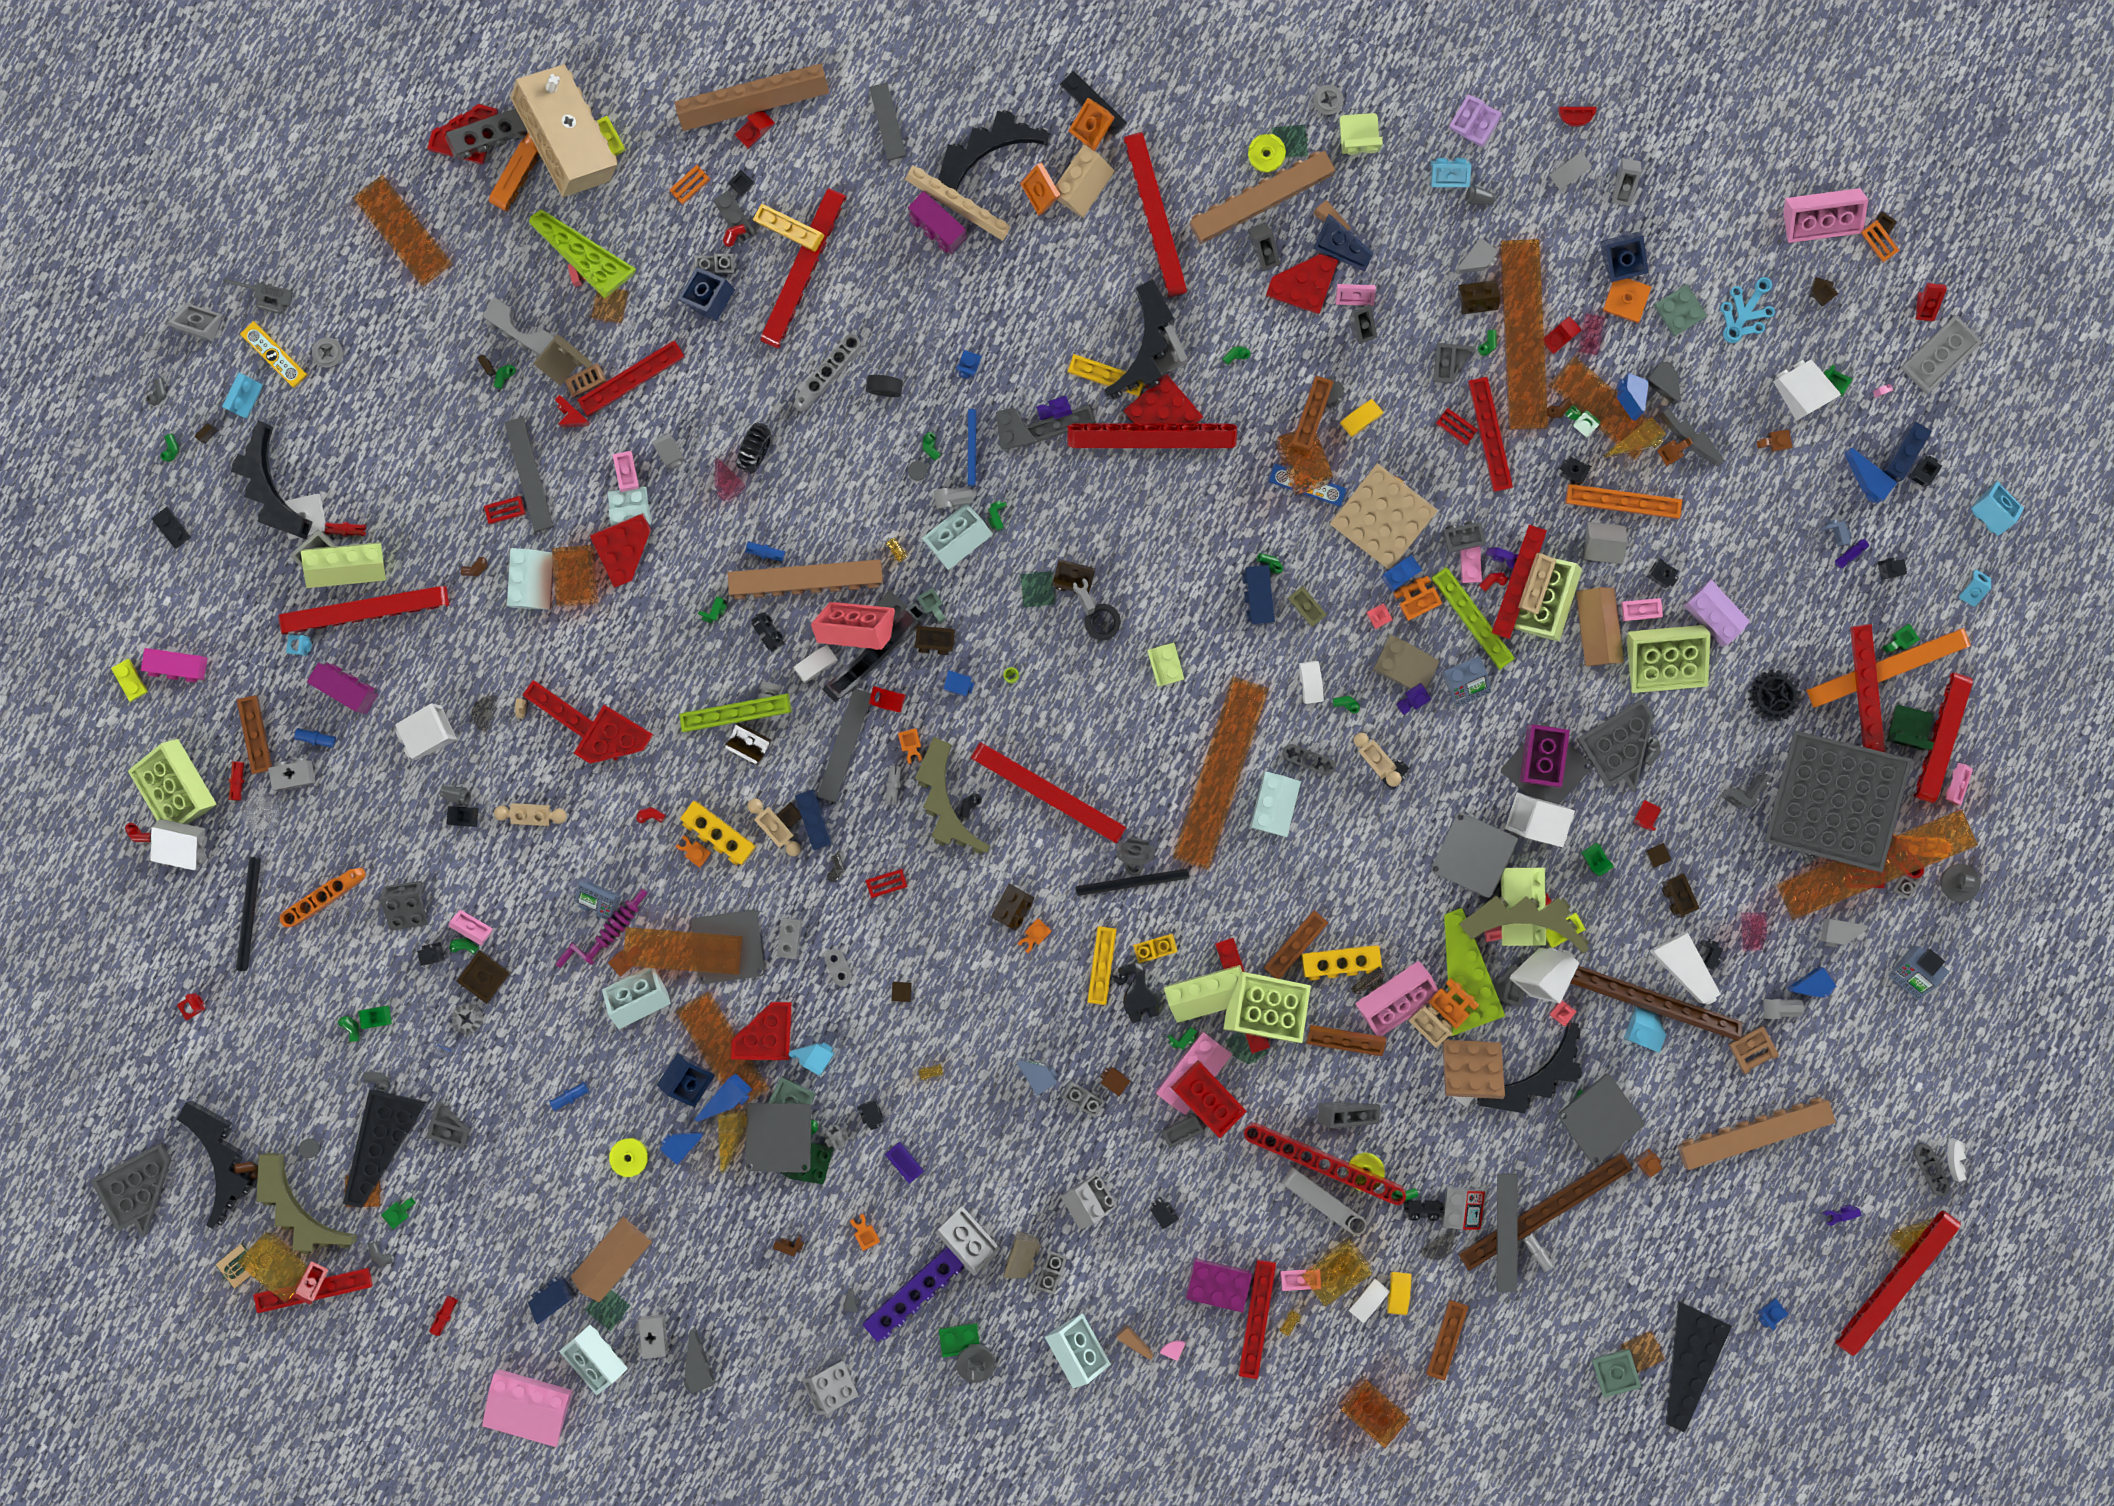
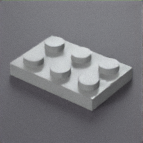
M963 1206L959 1207L935 1231L974 1276L1000 1250L999 1246Z

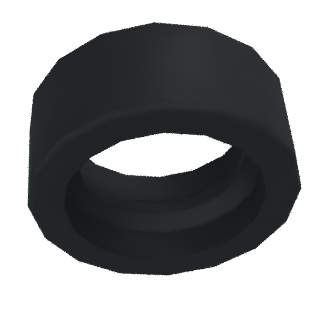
M868 375L865 391L877 396L901 397L903 381L886 375Z
M1105 603L1097 604L1094 613L1086 615L1084 620L1085 629L1088 634L1100 641L1109 640L1114 637L1119 631L1121 624L1118 611L1113 606ZM1099 611L1110 613L1114 619L1113 628L1107 633L1096 632L1092 627V617Z

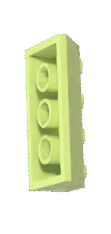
M381 542L301 550L306 588L386 580Z
M1505 868L1501 876V896L1508 903L1509 906L1506 907L1508 910L1526 896L1529 899L1533 897L1540 906L1537 908L1539 911L1545 907V868ZM1516 923L1502 925V946L1546 945V927Z
M1234 966L1165 986L1164 990L1168 1004L1176 1022L1186 1021L1227 1009L1242 972L1241 966Z

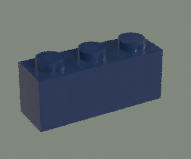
M1916 421L1909 424L1886 461L1882 471L1897 483L1904 480L1932 431Z
M1269 565L1246 567L1245 572L1242 573V583L1246 584L1247 591H1244V602L1248 603L1249 610H1246V621L1250 622V626L1274 624L1275 618Z
M812 789L795 795L812 849L818 850L833 845L815 790Z

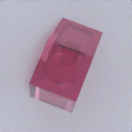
M717 457L715 459V488L718 490L716 494L723 502L727 499L731 503L746 486Z
M1741 912L1743 951L1763 950L1767 934L1766 912Z

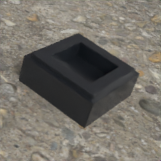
M742 170L728 182V185L741 197L755 184Z
M1928 948L1916 964L1930 976H1934L1946 961L1932 949Z

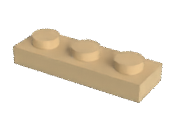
M1541 553L1536 554L1518 608L1533 614L1539 613L1556 559Z

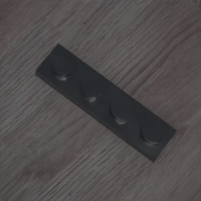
M1074 71L1060 83V86L1081 106L1084 105L1087 98H1090L1112 114L1114 120L1107 131L1113 137L1127 125V121Z

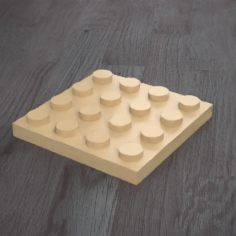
M1377 463L1331 521L1330 525L1390 570L1437 513L1438 509Z

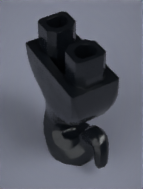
M1134 962L1119 967V978L1116 976L1111 977L1118 985H1124L1127 982L1129 973L1134 974V978L1123 998L1125 1012L1128 1014L1131 1022L1142 1021L1139 1010L1147 1009L1149 1018L1159 1016V1002L1155 993L1146 985L1143 966L1139 962Z

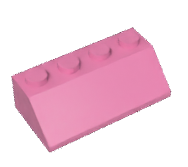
M1861 188L1785 198L1783 213L1788 243L1860 234L1864 230L1868 198Z
M1417 961L1367 996L1361 998L1355 1004L1376 1036H1383L1409 1019L1424 1004L1428 1006V1001L1439 990L1430 973L1420 961Z
M1201 1031L1155 1093L1186 1115L1190 1107L1170 1087L1197 1060L1216 1077L1232 1056V1053Z

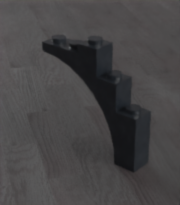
M1006 110L1002 112L997 111L991 132H988L989 130L983 127L972 128L967 149L960 144H948L938 180L945 186L957 191L967 172L990 152L1018 143H1036L1048 146L1050 133H1047V130L1043 128H1030L1025 123L1015 124L1016 117L1013 113Z
M1153 279L1136 287V295L1141 304L1144 317L1142 345L1128 371L1118 381L1104 389V395L1107 400L1120 398L1123 396V392L1127 390L1133 391L1140 387V383H1142L1144 389H1153L1159 386L1160 381H1162V375L1154 359L1160 360L1168 352V346L1160 331L1164 332L1165 327L1174 324V317Z
M258 420L252 430L251 440L246 446L245 455L237 454L232 463L231 472L250 479L245 488L244 497L264 504L263 508L259 511L257 522L307 539L313 522L292 510L279 495L270 473L268 458L273 427Z
M913 602L893 621L891 638L882 650L867 648L848 667L829 681L822 690L835 703L849 692H853L865 682L874 670L889 658L894 650L907 641L928 615Z
M1568 1022L1558 1049L1550 1060L1537 1072L1523 1080L1504 1085V1099L1477 1098L1476 1104L1483 1107L1525 1114L1526 1109H1529L1530 1106L1528 1094L1552 1098V1094H1555L1556 1091L1554 1079L1577 1083L1582 1075V1067H1580V1063L1573 1062V1058H1576L1578 1051L1575 1045L1576 1039H1579L1581 1032L1580 1028H1578L1579 1024Z
M189 1101L185 1103L176 1120L187 1126L200 1139L211 1159L216 1188L212 1213L206 1226L214 1229L225 1223L228 1217L225 1214L229 1208H233L237 1198H241L251 1192L253 1188L251 1183L254 1179H251L250 1176L244 1173L235 1174L234 1164L241 1163L243 1157L241 1154L243 1150L223 1140L230 1135L232 1122L194 1101Z

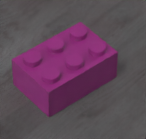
M924 191L908 206L910 222L916 228L921 227L925 231L924 235L929 240H936L939 243L938 247L945 254L949 252L952 255L967 239L966 229Z
M318 662L307 683L353 711L367 714L379 695L374 692L375 688L367 683L364 684L360 681L358 683L359 678L350 673L341 672L342 668L333 663L326 662L323 664Z
M1534 724L1527 725L1519 782L1555 788L1562 787L1570 730Z
M1194 1258L1185 1297L1187 1300L1243 1313L1252 1273L1249 1270Z

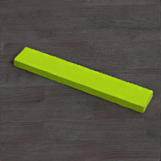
M1445 567L1431 578L1499 670L1515 659L1500 637L1491 634L1493 628L1448 567Z
M781 694L679 713L682 732H690L792 713L789 694Z

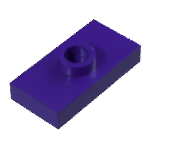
M900 1141L885 1153V1156L909 1184L924 1172V1169Z

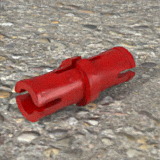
M343 522L342 524L325 523V527H328L325 528L326 535H342L343 537H348V535H366V532L363 531L366 530L365 524H349L348 522Z
M232 761L231 778L228 779V783H230L228 800L241 801L242 784L245 781L243 780L245 763Z
M447 1295L441 1309L436 1312V1318L429 1329L431 1334L435 1336L441 1335L447 1321L451 1319L452 1311L458 1303L457 1299Z

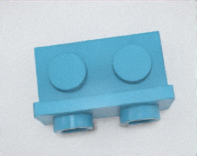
M1436 158V161H1431V187L1470 186L1471 163L1466 161V158H1455V161H1447V158Z
M238 372L222 407L241 417L248 418L263 385Z

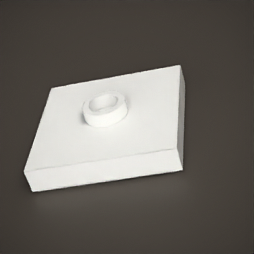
M320 494L285 501L292 510L313 522L308 536L318 529L321 532H325L327 527H325L326 522ZM287 533L289 540L300 538Z

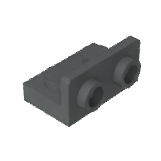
M1475 520L1465 522L1464 526L1459 527L1456 524L1449 525L1441 533L1445 539L1448 553L1487 544L1482 523H1476Z

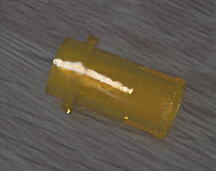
M896 537L890 539L885 544L894 555L895 561L897 560L900 563L908 557L907 550L904 551Z
M941 1063L925 1068L922 1066L921 1069H918L921 1080L927 1081L929 1078L943 1076Z
M1293 1310L1287 1313L1288 1316L1279 1329L1286 1336H1290L1297 1322L1300 1323L1301 1315Z

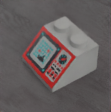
M1446 1186L1442 1226L1460 1230H1481L1485 1191Z

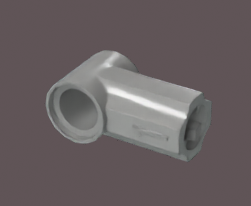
M971 486L934 490L937 510H942V508L946 507L951 509L954 506L973 503Z
M1763 999L1764 1019L1803 1016L1804 1005L1802 1000Z

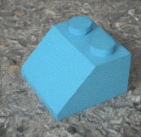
M1997 481L1974 503L1971 509L1973 514L1986 524L1990 532L1999 536L2017 522L2024 508Z

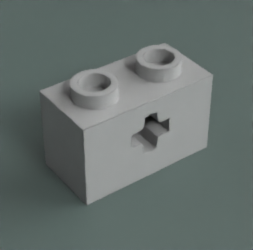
M305 758L293 759L294 763L286 764V761L274 763L275 767L268 768L272 790L281 791L315 784L312 761L305 760ZM294 771L295 774H293L292 777H289V773Z
M781 918L776 957L798 958L803 920Z
M665 1314L641 1317L638 1320L639 1322L636 1323L637 1334H640L641 1342H638L639 1354H642V1359L666 1357L669 1352ZM650 1333H652V1336H656L653 1341L648 1337Z

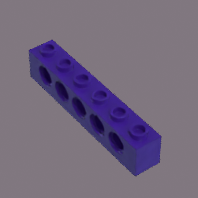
M946 1246L863 1321L862 1326L877 1343L881 1339L885 1341L892 1334L891 1330L895 1326L898 1328L907 1321L905 1317L910 1313L912 1315L921 1308L920 1304L924 1300L928 1302L936 1294L934 1291L938 1287L944 1288L950 1282L948 1278L953 1274L958 1275L965 1268L964 1264ZM945 1263L950 1269L948 1272H941L939 1265ZM929 1276L933 1277L935 1283L927 1285L924 1279ZM918 1290L921 1296L919 1298H912L910 1291ZM903 1303L906 1306V1310L898 1311L895 1305ZM888 1316L892 1322L888 1325L883 1324L881 1318Z

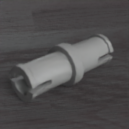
M890 765L888 782L885 784L887 791L884 803L890 804L891 802L892 805H897L898 788L901 787L899 780L902 767L896 766L895 769L894 765Z
M1533 1233L1522 1238V1241L1531 1251L1532 1258L1537 1260L1544 1272L1549 1271L1555 1266L1545 1253V1248L1540 1246Z

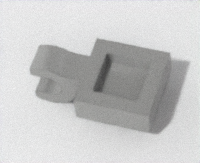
M1083 579L1082 584L1084 587L1078 588L1077 584L1073 583V589L1078 594L1079 601L1088 616L1094 613L1096 601L1092 595L1089 596L1087 592L1088 582Z

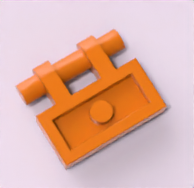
M1428 576L1419 577L1413 583L1407 586L1403 585L1399 587V590L1393 592L1396 599L1402 596L1405 599L1399 606L1407 621L1442 605L1435 588L1432 587L1427 590L1425 587L1426 584L1431 582ZM1419 589L1420 594L1411 597L1410 592Z
M1450 978L1446 982L1451 988L1450 991L1446 992L1441 988L1428 1003L1457 1029L1471 1015L1466 1010L1467 1006L1469 1005L1473 1010H1476L1479 1004L1471 994L1468 995L1461 988V984L1456 983ZM1455 993L1464 1000L1461 1005L1453 998Z

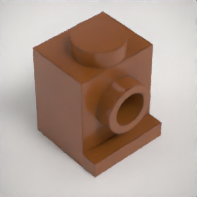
M1649 1148L1634 1159L1642 1172L1649 1178L1663 1169L1660 1165L1661 1160Z

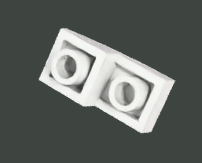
M826 645L794 666V670L803 683H806L820 675L821 671L837 663L838 659L829 646Z
M1319 662L1299 663L1303 702L1305 704L1323 702V685Z
M1951 1138L1949 1139L1947 1150L1948 1165L1952 1179L1961 1182L1966 1180L1964 1174L1966 1170L1959 1161L1966 1159L1964 1154L1966 1149L1961 1141Z
M1374 1279L1350 1307L1349 1312L1365 1323L1389 1294L1390 1290Z

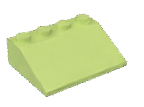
M1556 559L1539 613L1533 614L1520 609L1514 629L1560 642L1582 568L1577 563Z
M1704 625L1628 632L1627 652L1632 693L1708 686L1710 632Z
M179 739L161 743L128 770L157 821L164 819L188 824L217 805Z
M1241 972L1226 1010L1224 1030L1302 1043L1311 985Z

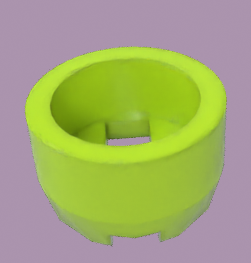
M1010 667L1004 671L1003 676L1006 682L1013 684L1018 681L1019 673L1017 669ZM1014 674L1017 675V676L1011 678L1010 680H1008V678L1011 677V676H1013Z

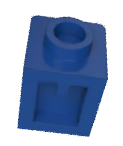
M963 350L959 364L956 366V372L959 373L958 376L964 379L974 378L982 356Z
M1776 1298L1757 1311L1760 1316L1758 1318L1759 1322L1765 1328L1769 1327L1773 1331L1776 1329L1775 1325L1789 1315Z

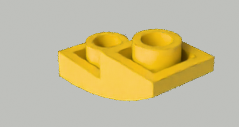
M1370 399L1344 418L1340 424L1353 437L1365 430L1369 424L1382 417L1384 412L1373 399Z
M1173 933L1133 945L1139 963L1178 952Z
M1390 1273L1387 1313L1407 1315L1411 1291V1274Z

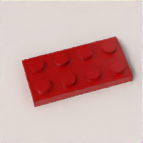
M1199 1060L1170 1087L1218 1138H1221L1247 1112Z

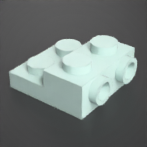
M646 487L620 492V490L608 492L611 526L641 513H644L648 524L651 525Z

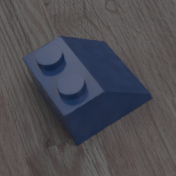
M1634 232L1600 241L1604 264L1611 282L1649 273L1644 236L1642 234Z
M696 267L678 300L700 315L717 322L735 289L725 278Z
M677 1053L657 1083V1086L667 1096L695 1108L714 1079L715 1074L692 1059Z
M563 1276L559 1279L554 1277L546 1283L548 1287L542 1291L540 1288L531 1295L533 1299L528 1304L537 1325L577 1295Z

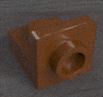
M799 1235L797 1237L795 1245H792V1241L789 1239H777L772 1249L795 1257L796 1253H801L804 1242L801 1241L803 1236Z

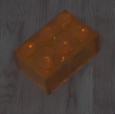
M1296 431L1277 437L1275 444L1295 496L1329 485L1333 480V474L1317 432L1310 452L1291 446Z
M583 545L552 548L556 605L560 608L598 605L594 547Z
M1363 1375L1338 1404L1344 1414L1384 1448L1390 1444L1410 1420V1417L1403 1409Z

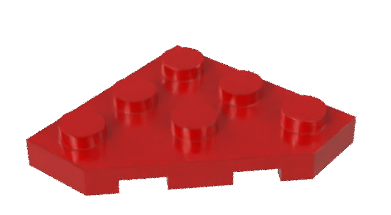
M477 104L470 111L464 114L461 113L449 120V123L444 126L435 128L430 135L427 146L428 151L454 157L445 139L446 132L498 114L497 108ZM489 132L482 133L487 139H490L492 136ZM471 138L464 139L468 145L475 143ZM487 151L471 153L470 157L462 160L484 165Z
M1319 254L1271 278L1266 296L1320 314L1338 260Z
M1167 374L1162 377L1159 386L1153 389L1149 388L1123 410L1133 423H1198L1204 418Z
M644 513L590 535L614 588L633 580L651 532Z
M603 705L573 754L589 764L644 751L654 734L610 707Z
M771 1001L731 1039L730 1059L789 1060L792 1002Z

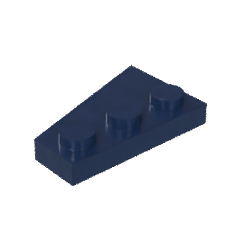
M1328 214L1313 249L1365 272L1373 252L1333 216Z

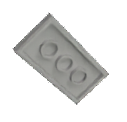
M1955 315L1900 368L1927 395L1971 354L1982 341Z

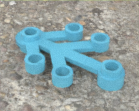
M1762 277L1756 281V290L1745 307L1742 298V288L1734 286L1730 290V295L1734 298L1738 319L1735 323L1731 312L1733 309L1732 304L1724 302L1720 306V311L1724 314L1727 325L1723 331V337L1728 343H1737L1743 335L1761 334L1765 330V325L1762 322H1757L1754 326L1741 328L1745 321L1774 316L1775 309L1771 306L1751 312L1761 295L1767 293L1772 288V282L1769 278ZM1760 283L1765 284V289L1759 287ZM1738 289L1739 295H1735L1733 290ZM1728 305L1729 311H1725L1723 306ZM1766 309H1770L1772 314L1767 315ZM1756 325H1760L1762 330L1757 331ZM1730 331L1736 333L1735 337L1730 336Z

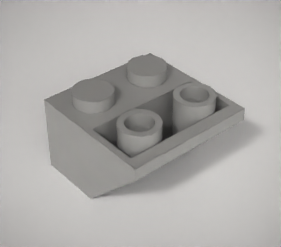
M1099 1173L1094 1174L1061 1195L1063 1202L1080 1230L1095 1224L1117 1207Z

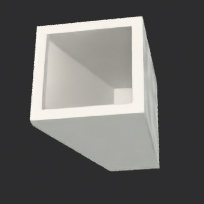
M1804 360L1793 365L1794 370L1790 372L1787 369L1777 375L1778 379L1773 381L1796 421L1841 395L1812 360L1806 363Z
M431 703L395 724L397 728L395 730L399 740H403L405 745L404 752L408 758L411 757L413 760H417L457 741L441 705Z
M1517 792L1505 829L1529 839L1563 847L1575 811Z
M1551 947L1548 949L1539 948L1509 979L1530 997L1561 1003L1579 962L1568 951L1563 950V952H1559Z

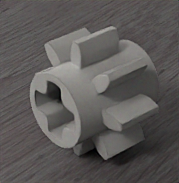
M838 1125L829 1127L826 1134H824L827 1146L831 1147L833 1145L834 1149L844 1147L846 1140H849L846 1128L842 1127L840 1129Z

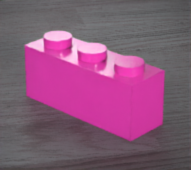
M144 648L141 671L148 672L147 676L160 677V674H165L167 679L178 680L179 677H185V681L197 683L198 679L204 680L207 657Z

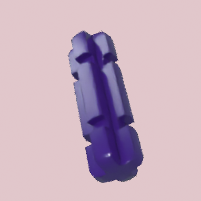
M1865 539L1858 541L1856 545L1852 546L1835 560L1837 567L1840 569L1844 568L1849 562L1860 555L1862 551H1865L1870 546Z

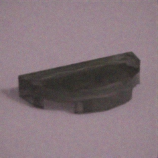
M487 695L481 698L472 709V719L479 730L486 733L497 697L495 695Z
M1381 967L1376 968L1352 986V992L1362 994L1361 991L1369 989L1371 992L1380 987L1385 977L1383 969Z
M1449 1230L1418 1251L1429 1259L1440 1260L1447 1257L1454 1245L1452 1230Z

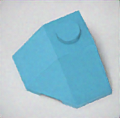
M1636 1006L1623 1039L1660 1053L1666 1033L1658 1014Z
M823 1042L822 1045L817 1043L791 1050L788 1055L794 1059L796 1057L799 1058L798 1061L803 1067L820 1076L824 1073L835 1052L832 1051L833 1047Z

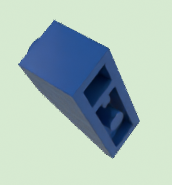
M1854 448L1846 450L1844 454L1862 492L1866 494L1865 497L1873 503L1884 501L1897 482Z
M734 1074L726 1080L694 1120L698 1122L730 1110L739 1104L744 1105L749 1100L750 1096L748 1094L753 1089L737 1074Z

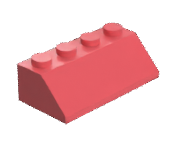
M829 602L811 623V627L817 643L882 650L891 638L895 610L889 607Z

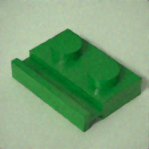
M977 1323L938 1329L942 1358L957 1356L961 1350L968 1348V1345L980 1344Z

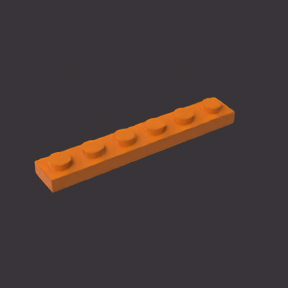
M1568 484L1565 504L1680 519L1683 499Z

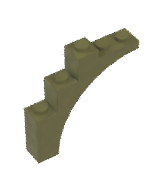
M933 737L915 777L918 780V785L927 789L929 785L932 786L923 808L927 809L926 814L935 818L937 814L940 815L931 837L935 838L934 842L941 846H945V843L950 845L952 838L956 839L954 843L963 847L968 844L973 847L972 851L978 854L988 853L991 846L977 839L964 827L950 804L946 790L945 773L952 745Z
M1495 895L1459 923L1471 940L1481 933L1498 926L1514 923L1533 924L1546 927L1561 934L1571 941L1583 954L1589 950L1587 946L1589 941L1583 934L1580 936L1575 931L1577 926L1570 918L1568 920L1565 919L1571 913L1568 910L1571 906L1564 898L1560 900L1557 897L1539 911L1537 908L1540 906L1533 897L1529 899L1526 896L1508 910L1506 907L1509 905L1502 896L1498 898Z
M263 1153L259 1155L256 1202H263V1205L266 1206L275 1205L276 1203L275 1226H281L282 1230H291L294 1227L293 1250L299 1251L300 1254H311V1251L318 1248V1244L320 1247H330L331 1244H338L340 1248H349L357 1242V1234L344 1233L329 1228L315 1220L302 1208L288 1184L284 1153Z

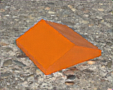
M1087 98L1068 131L1095 151L1114 117L1108 110Z

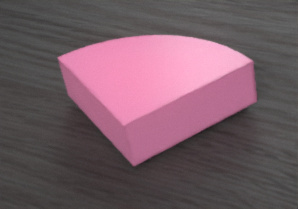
M1888 384L1877 388L1873 393L1875 398L1894 390L1892 385Z
M1179 1340L1169 1342L1162 1347L1160 1353L1178 1361L1185 1342Z

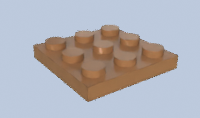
M1443 1041L1445 1096L1504 1099L1501 1042Z

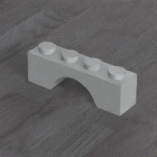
M494 297L482 315L487 320L485 324L494 330L496 327L502 330L501 335L509 340L514 338L518 341L517 345L525 351L529 348L533 351L532 355L538 358L553 340L554 336L543 329L532 334H524L517 331L513 322L514 311Z

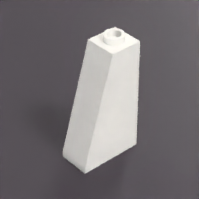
M1683 932L1650 950L1651 954L1699 1003L1711 1004L1717 1000V996L1721 995L1688 933Z

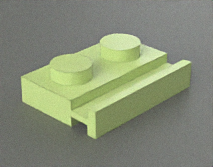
M1174 643L1147 650L1157 687L1184 680Z

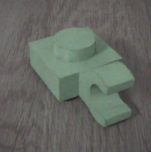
M933 588L917 597L927 615L933 612L939 623L946 620L939 609L943 603Z

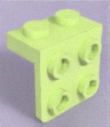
M1377 114L1342 115L1340 117L1342 154L1355 155L1363 152L1376 153L1380 151L1383 141L1382 137H1379Z

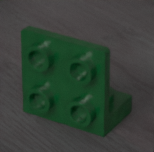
M1895 705L1887 742L1922 751L1932 750L1934 742L1928 741L1934 714L1902 705Z
M811 1143L810 1170L808 1172L780 1173L789 1179L824 1184L833 1147ZM806 1165L803 1166V1169L805 1171L807 1170Z

